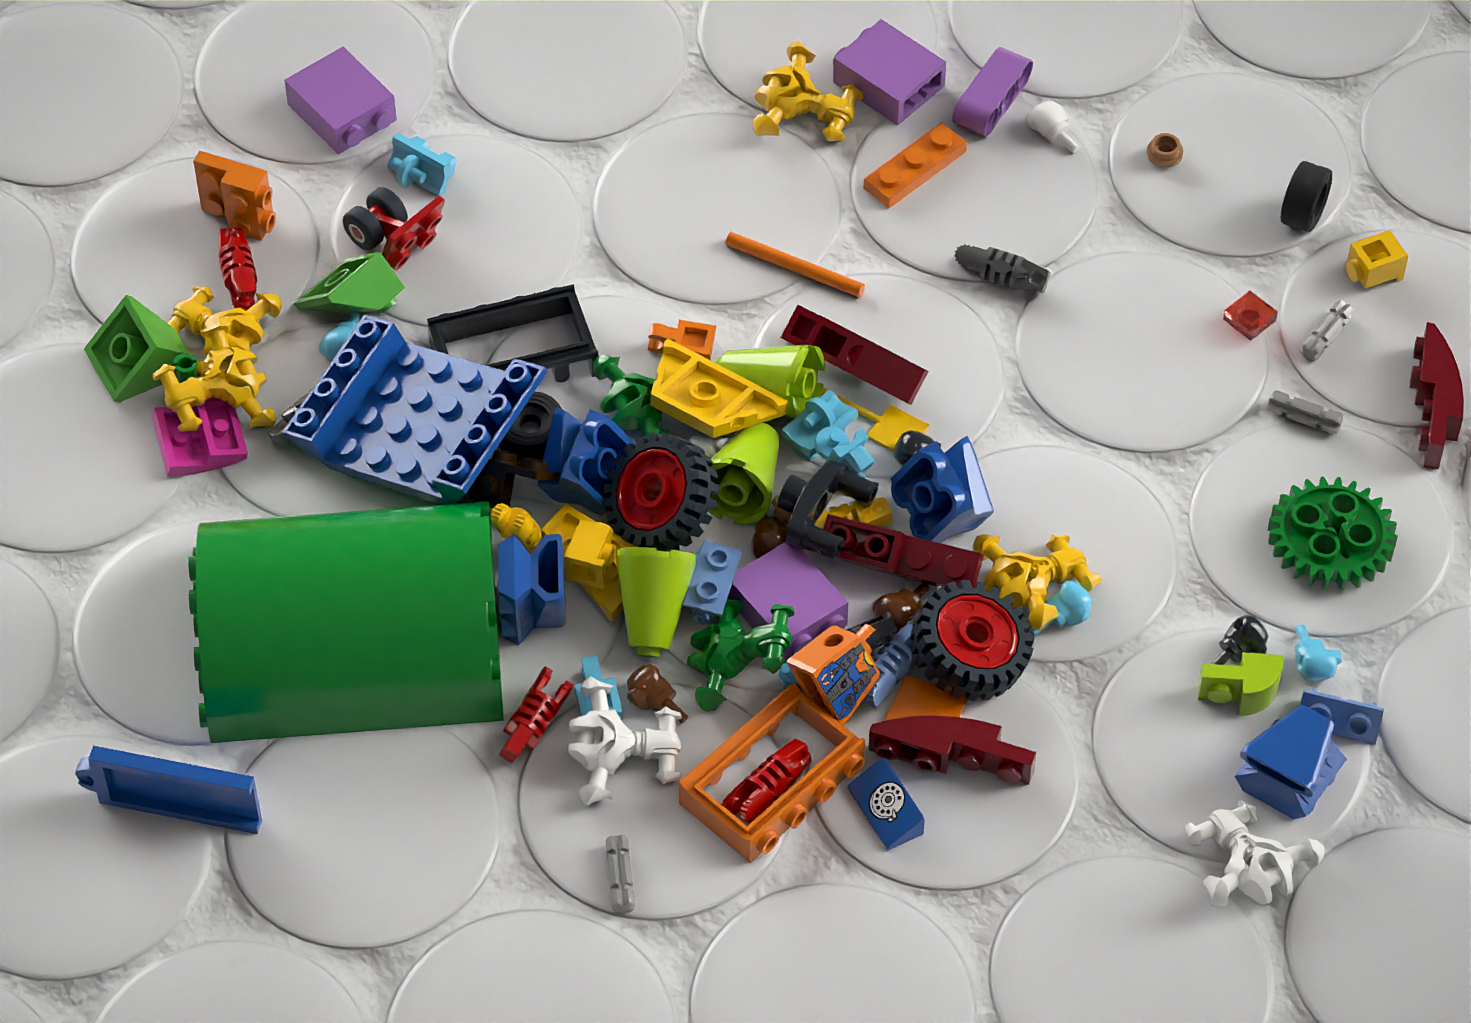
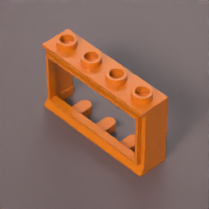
M793 682L679 781V804L751 863L761 853L764 855L769 853L778 843L779 837L790 827L792 829L797 828L805 820L808 811L818 802H826L835 792L837 785L846 777L852 778L861 770L865 762V739H859L804 695ZM790 712L795 716L798 715L834 744L836 748L753 822L746 826L706 793L703 788L708 784L711 786L716 785L722 777V772L737 759L740 761L744 760L749 755L751 746L765 734L768 736L773 735L779 727V722Z

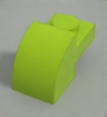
M1242 653L1240 666L1202 664L1198 683V700H1211L1215 703L1238 702L1239 715L1241 716L1255 714L1264 710L1274 701L1278 693L1283 669V655Z

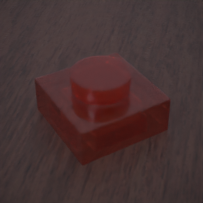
M1250 290L1224 310L1223 320L1252 341L1276 322L1278 311Z

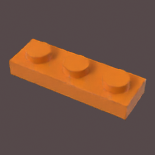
M941 122L864 178L863 189L886 207L891 208L964 154L967 150V141Z

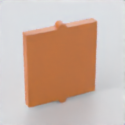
M906 675L884 721L911 716L937 715L960 717L968 700L963 695L959 698L951 696V691L944 689V691L936 687L937 683L930 684Z

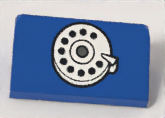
M886 758L875 762L847 785V789L887 851L924 834L925 819Z

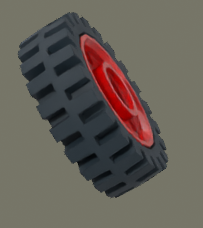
M650 433L648 437L641 436L635 439L636 445L629 443L623 448L627 456L618 455L613 461L619 467L617 470L609 469L607 477L613 479L612 484L604 485V493L611 496V498L603 500L604 508L611 511L606 517L608 522L614 525L612 527L614 532L622 536L621 538L637 547L657 548V551H679L680 545L687 547L693 543L691 536L698 538L704 532L699 526L701 523L709 525L713 518L706 513L708 509L716 510L718 501L711 499V495L719 494V485L711 481L718 478L717 471L710 467L713 465L711 458L706 456L705 451L695 444L667 433Z

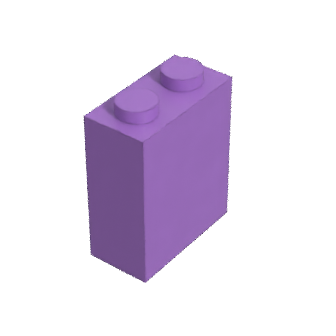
M882 19L871 28L864 29L854 42L846 48H841L833 59V83L841 88L842 86L853 84L858 90L863 92L864 97L860 101L897 126L945 86L946 61Z
M344 46L284 80L288 105L337 154L358 145L362 140L379 130L387 128L397 120L394 95Z
M783 543L735 573L727 599L741 600L742 611L739 614L752 629L772 623L773 615L770 612L773 605L780 604L793 607L795 614L789 617L787 625L791 633V644L783 652V658L786 661L829 627L838 626L844 629L848 625L849 602L802 550Z

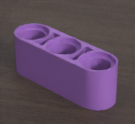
M998 47L957 102L952 117L953 123L985 137L988 136L1028 82L1033 69V61Z

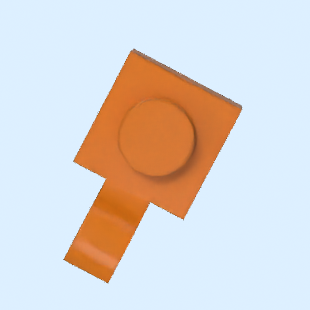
M679 320L678 327L673 328L660 323H652L648 338H650L648 351L663 353L664 342L670 339L711 360L716 336V325Z

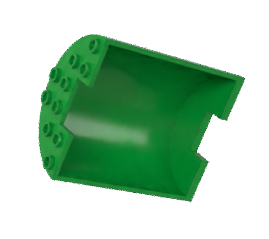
M489 502L215 521L199 524L196 547H193V556L188 557L190 581H193V590H189L188 596L190 614H193L195 638L198 637L199 647H194L195 671H198L200 694L204 695V703H199V722L201 728L208 727L210 743L504 721Z

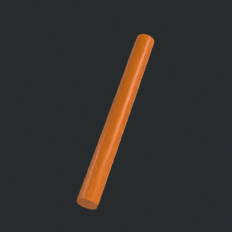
M730 232L726 238V246L860 298L864 292V283L734 232Z

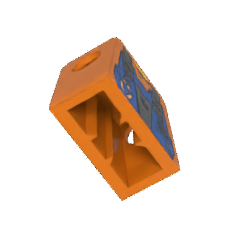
M864 624L856 634L838 626H831L791 656L786 662L803 693L844 725L879 679L880 672L870 653L882 642V637L868 624Z

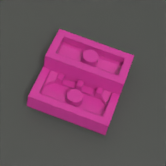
M211 397L206 399L203 405L191 407L195 416L203 422L199 425L197 431L184 432L178 429V426L182 423L177 413H174L168 407H154L152 421L167 477L203 473L230 466L247 459L248 451L236 409L227 402Z

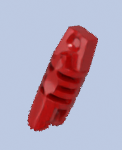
M241 228L219 229L218 259L224 285L229 290L234 308H242L247 311L255 304L254 296L257 291L256 283L258 281L251 250Z
M547 666L542 668L517 711L511 716L503 729V732L510 737L500 751L499 756L510 763L514 762L525 746L532 751L534 750L547 726L556 716L574 687L572 683L566 680L555 692L554 699L542 692V688L550 681L553 672Z
M793 739L777 752L771 754L766 761L762 762L757 769L751 772L750 776H747L725 797L721 805L733 815L739 812L741 820L747 823L753 822L773 804V801L786 792L789 786L796 782L800 774L810 764L812 759L807 744Z

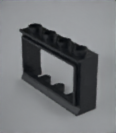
M574 284L554 287L525 296H516L512 299L487 305H478L462 311L444 313L427 319L431 349L449 354L445 343L571 314L581 340L580 343L529 354L515 359L543 366L546 369L552 368L555 381L565 382L570 377L569 364L587 359L591 376L595 377L593 363L597 356H599L575 293ZM513 359L486 366L506 371Z

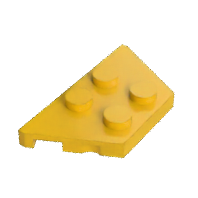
M670 339L664 342L662 359L659 362L656 381H654L651 392L650 405L711 438L784 416L788 412V401Z

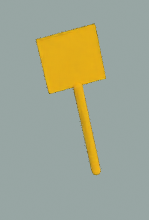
M823 388L822 395L826 393L828 390ZM835 394L844 404L857 409L858 414L875 422V425L867 433L868 439L893 452L897 440L902 433L913 430L924 434L930 424L891 404L880 417Z

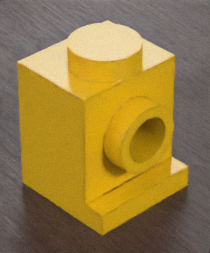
M1387 230L1350 244L1348 258L1345 262L1346 273L1351 281L1359 280L1365 289L1392 279L1398 282L1404 278L1408 254L1393 233Z
M580 519L564 555L565 579L600 589L604 588L606 584L605 567L610 568L616 552V545L611 544L614 532L610 526L602 522L593 523Z

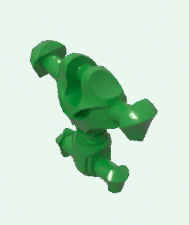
M597 356L593 363L595 377L599 380L608 378L612 382L611 390L601 402L600 409L602 412L611 413L617 410L612 420L623 431L641 430L643 428L645 437H648L650 433L670 434V431L660 429L658 426L662 422V411L650 405L651 392L656 379L637 373L626 375L618 367L620 357Z
M727 599L722 617L717 616L718 624H712L691 636V646L702 652L689 655L687 665L697 672L704 674L708 679L706 687H697L695 691V701L702 710L706 712L716 710L724 701L728 700L721 694L725 680L736 677L756 657L763 658L762 669L768 670L772 674H775L781 669L783 664L787 663L786 659L783 658V652L791 644V633L787 625L789 617L795 614L792 606L773 605L770 612L773 615L772 623L757 626L750 633H746L739 621L735 619L742 611L741 600Z

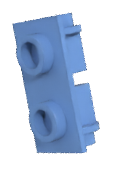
M704 540L683 606L691 608L693 620L696 623L705 625L715 615L722 617L742 550Z
M1315 688L1312 691L1303 690L1300 705L1307 706L1330 719L1334 723V735L1376 745L1384 709L1376 707L1377 703L1370 705L1349 699L1345 700L1340 697L1316 692L1317 689Z

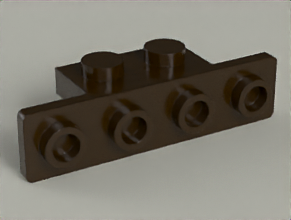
M495 450L467 493L460 499L472 503L489 502V508H494V506L501 503L510 507L515 474L534 480H559L561 472L548 469V462L525 458L524 462L516 460L517 454L514 452Z

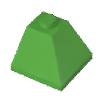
M379 251L345 259L293 304L298 310L357 312L359 314L378 311L380 314L396 304L397 299L395 296L405 287Z
M129 295L124 296L84 348L88 358L115 402H122L163 385L160 379H153V373L159 370L163 364L173 366V360L178 355H190L175 328Z

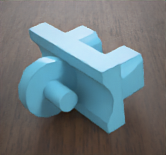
M400 133L393 136V152L387 167L396 172L397 182L403 186H409L414 182L437 196L444 194L447 181L455 172L456 157L447 152L440 155L429 150L430 147L427 141L418 136L412 139Z
M828 390L820 398L813 397L806 402V410L782 429V437L793 444L794 452L805 460L811 461L818 455L814 442L821 429L836 427L845 432V428L858 417V410L853 406L844 404L834 392Z
M836 427L821 429L815 438L814 444L817 453L822 458L827 459L824 465L833 460L847 466L848 471L865 478L866 475L864 473L875 462L873 457L864 448L869 436L862 428L855 433L850 443L845 432Z

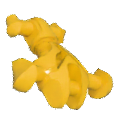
M799 40L792 42L787 48V56L789 61H791V65H785L766 72L762 79L766 86H762L756 91L755 100L769 112L767 115L760 114L754 118L753 130L756 136H779L780 127L777 124L782 118L789 120L797 115L812 111V113L818 116L819 120L829 123V126L821 131L826 140L842 142L845 139L842 130L854 119V103L856 100L860 101L863 99V92L858 90L853 84L842 86L843 95L841 98L831 93L823 95L812 84L809 71L805 70L806 63H812L816 55Z
M194 286L192 288L194 294L189 299L180 301L175 305L172 318L167 323L175 328L177 333L185 328L198 335L201 334V330L212 325L218 316L226 318L231 323L226 333L229 347L236 346L251 352L250 346L260 343L265 335L259 320L267 313L273 318L277 317L282 309L281 298L277 294L256 293L258 302L247 311L242 308H235L212 314L208 307L203 306L206 302L209 304L214 298L210 287ZM205 338L204 354L207 357L204 361L198 362L197 376L204 377L203 374L207 372L209 353L214 351L211 338Z
M218 316L212 325L200 331L203 338H211L214 349L213 352L209 353L207 372L203 374L204 377H190L187 381L179 383L174 374L175 366L163 364L159 370L153 373V379H160L166 390L164 392L166 396L164 399L167 407L172 409L174 413H177L182 423L178 426L181 432L197 431L203 421L195 416L191 407L201 406L206 399L211 397L221 399L235 409L242 406L252 419L248 429L253 427L271 428L274 426L276 420L274 409L269 407L264 410L255 399L258 396V390L267 382L266 374L256 372L253 364L257 362L258 358L254 353L242 350L236 346L229 347L226 333L231 323L226 318Z
M1052 534L1050 540L1045 544L1052 552L1047 557L1033 556L1018 551L1007 554L998 546L1000 536L978 535L972 545L973 551L984 555L983 561L989 558L993 562L992 569L983 581V583H986L985 591L989 592L993 586L1000 589L1001 592L998 596L1000 599L1003 600L1007 595L1014 599L1011 606L1012 609L1019 606L1021 608L1028 606L1030 610L1028 619L1032 626L1031 628L1041 631L1046 624L1059 616L1055 606L1044 603L1047 599L1048 583L1052 581L1062 583L1075 578L1087 592H1090L1096 585L1101 583L1100 575L1092 574L1087 568L1085 555L1080 550L1069 546L1070 537L1068 535Z

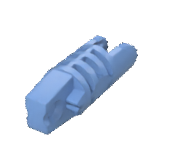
M908 623L872 658L880 674L879 679L866 695L868 706L879 707L908 673L909 669L914 666L918 654H912L911 651L913 640H910L913 624Z

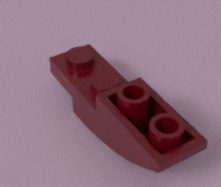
M798 304L780 337L793 345L819 347L823 353L824 361L909 405H912L929 372Z
M1427 322L1424 336H1416L1413 359L1419 360V366L1412 367L1409 388L1416 389L1414 405L1423 406L1421 420L1428 421V428H1421L1418 451L1425 452L1423 467L1439 469L1445 440L1458 441L1464 414L1462 381L1454 355L1434 323Z
M827 514L823 529L844 538L843 548L837 558L838 560L920 583L924 582L936 587H945L951 582H955L958 586L962 580H970L971 587L973 588L977 583L984 557L979 552L908 536L900 531Z
M937 715L911 716L874 723L869 730V751L875 752L879 757L886 758V760L898 759L914 764L915 767L925 772L937 771L946 774L950 762L954 761L968 770H983L996 774L1006 782H1022L1029 785L1034 773L1036 760L1035 751L1002 742V726L980 720Z

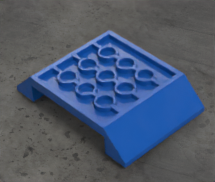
M364 315L282 433L287 439L331 470L436 504H454L467 493L547 374V370L543 366L514 358L506 371L408 343L405 342L394 323Z

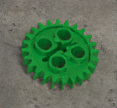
M1324 476L1320 477L1318 486H1314L1309 479H1305L1303 490L1292 485L1290 494H1281L1278 505H1273L1271 517L1269 518L1267 529L1270 532L1268 544L1274 545L1273 557H1283L1282 569L1295 567L1294 579L1301 577L1303 574L1309 576L1308 586H1312L1317 579L1322 580L1324 590H1328L1331 582H1336L1339 589L1344 591L1346 581H1351L1356 588H1359L1362 576L1370 582L1374 581L1376 571L1384 573L1387 562L1392 561L1398 537L1395 534L1397 523L1390 521L1392 510L1381 509L1383 498L1379 497L1370 500L1371 489L1369 487L1358 492L1356 491V481H1352L1348 487H1344L1340 477L1335 479L1334 485H1328Z

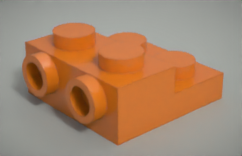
M199 150L193 160L201 210L207 211L212 215L226 217L228 229L238 227L242 229L244 236L262 240L266 233H270L273 230L276 222V213L273 212L271 201L273 191L269 187L267 171Z

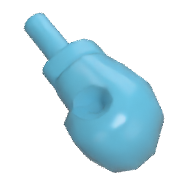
M1064 582L1060 590L1046 602V604L1056 607L1059 616L1046 624L1042 630L1050 623L1060 628L1064 624L1075 626L1086 621L1091 614L1092 598L1085 588L1077 582ZM1031 628L1029 632L1035 636L1040 631Z

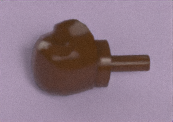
M765 514L756 524L755 534L751 541V549L756 558L785 543L788 527L778 517H768Z
M923 582L913 591L901 589L899 592L888 593L879 597L872 607L875 617L890 611L899 632L921 610L922 603L920 598L929 590V586Z
M643 665L630 675L627 680V699L631 704L642 710L652 708L655 712L662 710L666 706L673 711L681 713L682 719L678 720L681 724L688 719V715L672 701L676 696V691L660 675L659 669L655 665Z

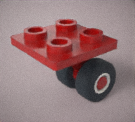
M379 187L367 196V209L362 206L353 207L344 214L342 222L350 239L364 250L374 249L385 237L387 240L382 256L391 268L398 270L408 261L411 256L410 253L418 246L424 249L434 240L437 235L435 232L436 226L443 218L441 212L445 200L440 195L437 196L407 221V210L400 198L390 189Z

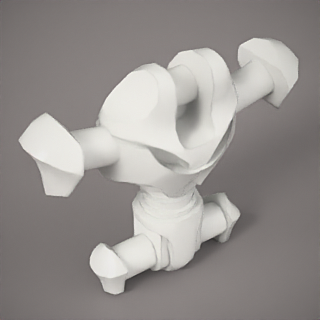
M592 676L588 677L583 682L580 690L585 698L591 699L593 711H589L585 716L572 719L569 722V730L577 734V743L569 744V754L579 761L586 770L591 771L589 784L578 791L580 800L586 806L596 801L612 800L611 792L605 789L608 774L614 775L615 769L619 767V764L623 763L625 758L633 754L634 756L639 755L643 760L659 759L658 773L654 777L663 784L680 780L681 773L675 772V758L678 757V753L681 750V741L675 732V720L682 719L681 713L665 706L662 710L655 712L656 717L659 719V730L644 728V731H635L633 733L620 720L616 709L609 710L606 694L612 691L614 685L600 682Z
M1243 800L1238 802V808L1231 811L1228 809H1218L1210 814L1206 822L1196 826L1190 822L1184 828L1191 845L1199 846L1202 841L1213 837L1223 850L1230 851L1232 855L1224 869V877L1219 878L1209 875L1203 881L1211 897V906L1226 907L1229 893L1236 888H1239V891L1261 905H1266L1272 901L1271 886L1275 885L1283 895L1291 894L1293 891L1291 875L1293 863L1305 861L1309 868L1316 867L1324 858V846L1317 840L1309 839L1302 835L1300 845L1284 848L1279 841L1248 834V828L1243 823L1247 822V824L1257 821V809Z

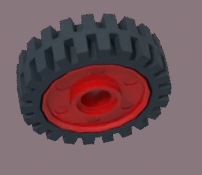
M962 580L958 586L955 582H951L944 589L940 587L925 602L913 624L910 640H913L911 651L912 654H918L915 660L918 668L927 666L924 676L929 681L935 677L939 679L936 687L944 691L948 685L952 687L951 696L959 698L963 692H966V700L975 701L979 695L982 701L990 700L993 695L998 697L1004 694L1007 689L1009 690L1027 667L1034 649L1031 647L1034 643V635L1029 633L1032 626L1029 619L1021 621L1025 612L1020 606L1015 609L1011 608L1014 599L1009 595L1003 600L998 597L1001 592L1000 589L993 586L989 592H986V583L977 581L972 588L970 580Z

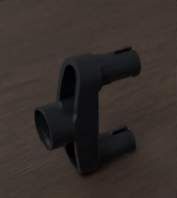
M833 460L827 462L819 469L809 482L794 475L789 476L783 485L777 503L779 508L792 513L785 543L799 550L803 548L828 557L832 561H836L843 548L844 538L815 526L817 520L832 496L838 493L862 502L869 507L877 495L879 483L848 471L847 466Z

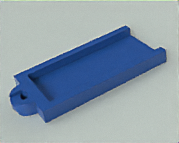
M94 745L90 755L80 759L75 771V775L79 779L78 784L87 790L97 792L100 804L258 834L262 823L254 776Z

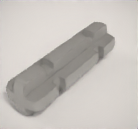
M1343 300L1335 302L1330 308L1331 312L1326 313L1311 332L1313 335H1309L1302 343L1300 352L1304 357H1308L1311 361L1319 359L1324 353L1323 349L1328 348L1343 329L1341 326H1345L1352 318L1353 307L1350 304H1346Z
M1274 391L1271 394L1267 406L1269 412L1280 416L1282 413H1285L1287 418L1314 428L1317 425L1322 426L1321 430L1331 434H1336L1339 431L1343 421V414L1332 409L1324 411L1323 406L1297 397L1290 399L1289 394L1280 391Z
M611 835L606 839V853L612 909L616 913H629L635 908L628 838L624 835Z

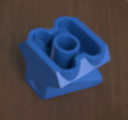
M556 407L552 415L543 461L548 462V469L561 472L559 480H538L537 485L556 502L581 505L599 515H603L608 511L604 508L603 500L611 498L610 495L604 493V485L612 484L613 479L607 477L609 469L617 470L619 466L613 462L618 455L626 457L627 455L623 448L629 443L636 445V443L605 414L589 409L586 419L582 423L567 411Z
M968 436L960 439L945 453L937 441L919 449L890 479L892 482L891 495L897 506L908 510L910 514V529L914 537L942 543L953 535L978 528L994 513L973 445Z
M514 534L498 544V590L502 637L518 646L534 629L559 628L566 624L563 540L560 534L544 536L531 554Z
M1300 705L1282 719L1275 720L1270 728L1244 746L1240 752V757L1245 762L1234 777L1242 791L1286 816L1298 819L1306 817L1314 810L1316 802L1325 789L1334 782L1336 774L1347 758L1331 741L1334 723L1307 706Z

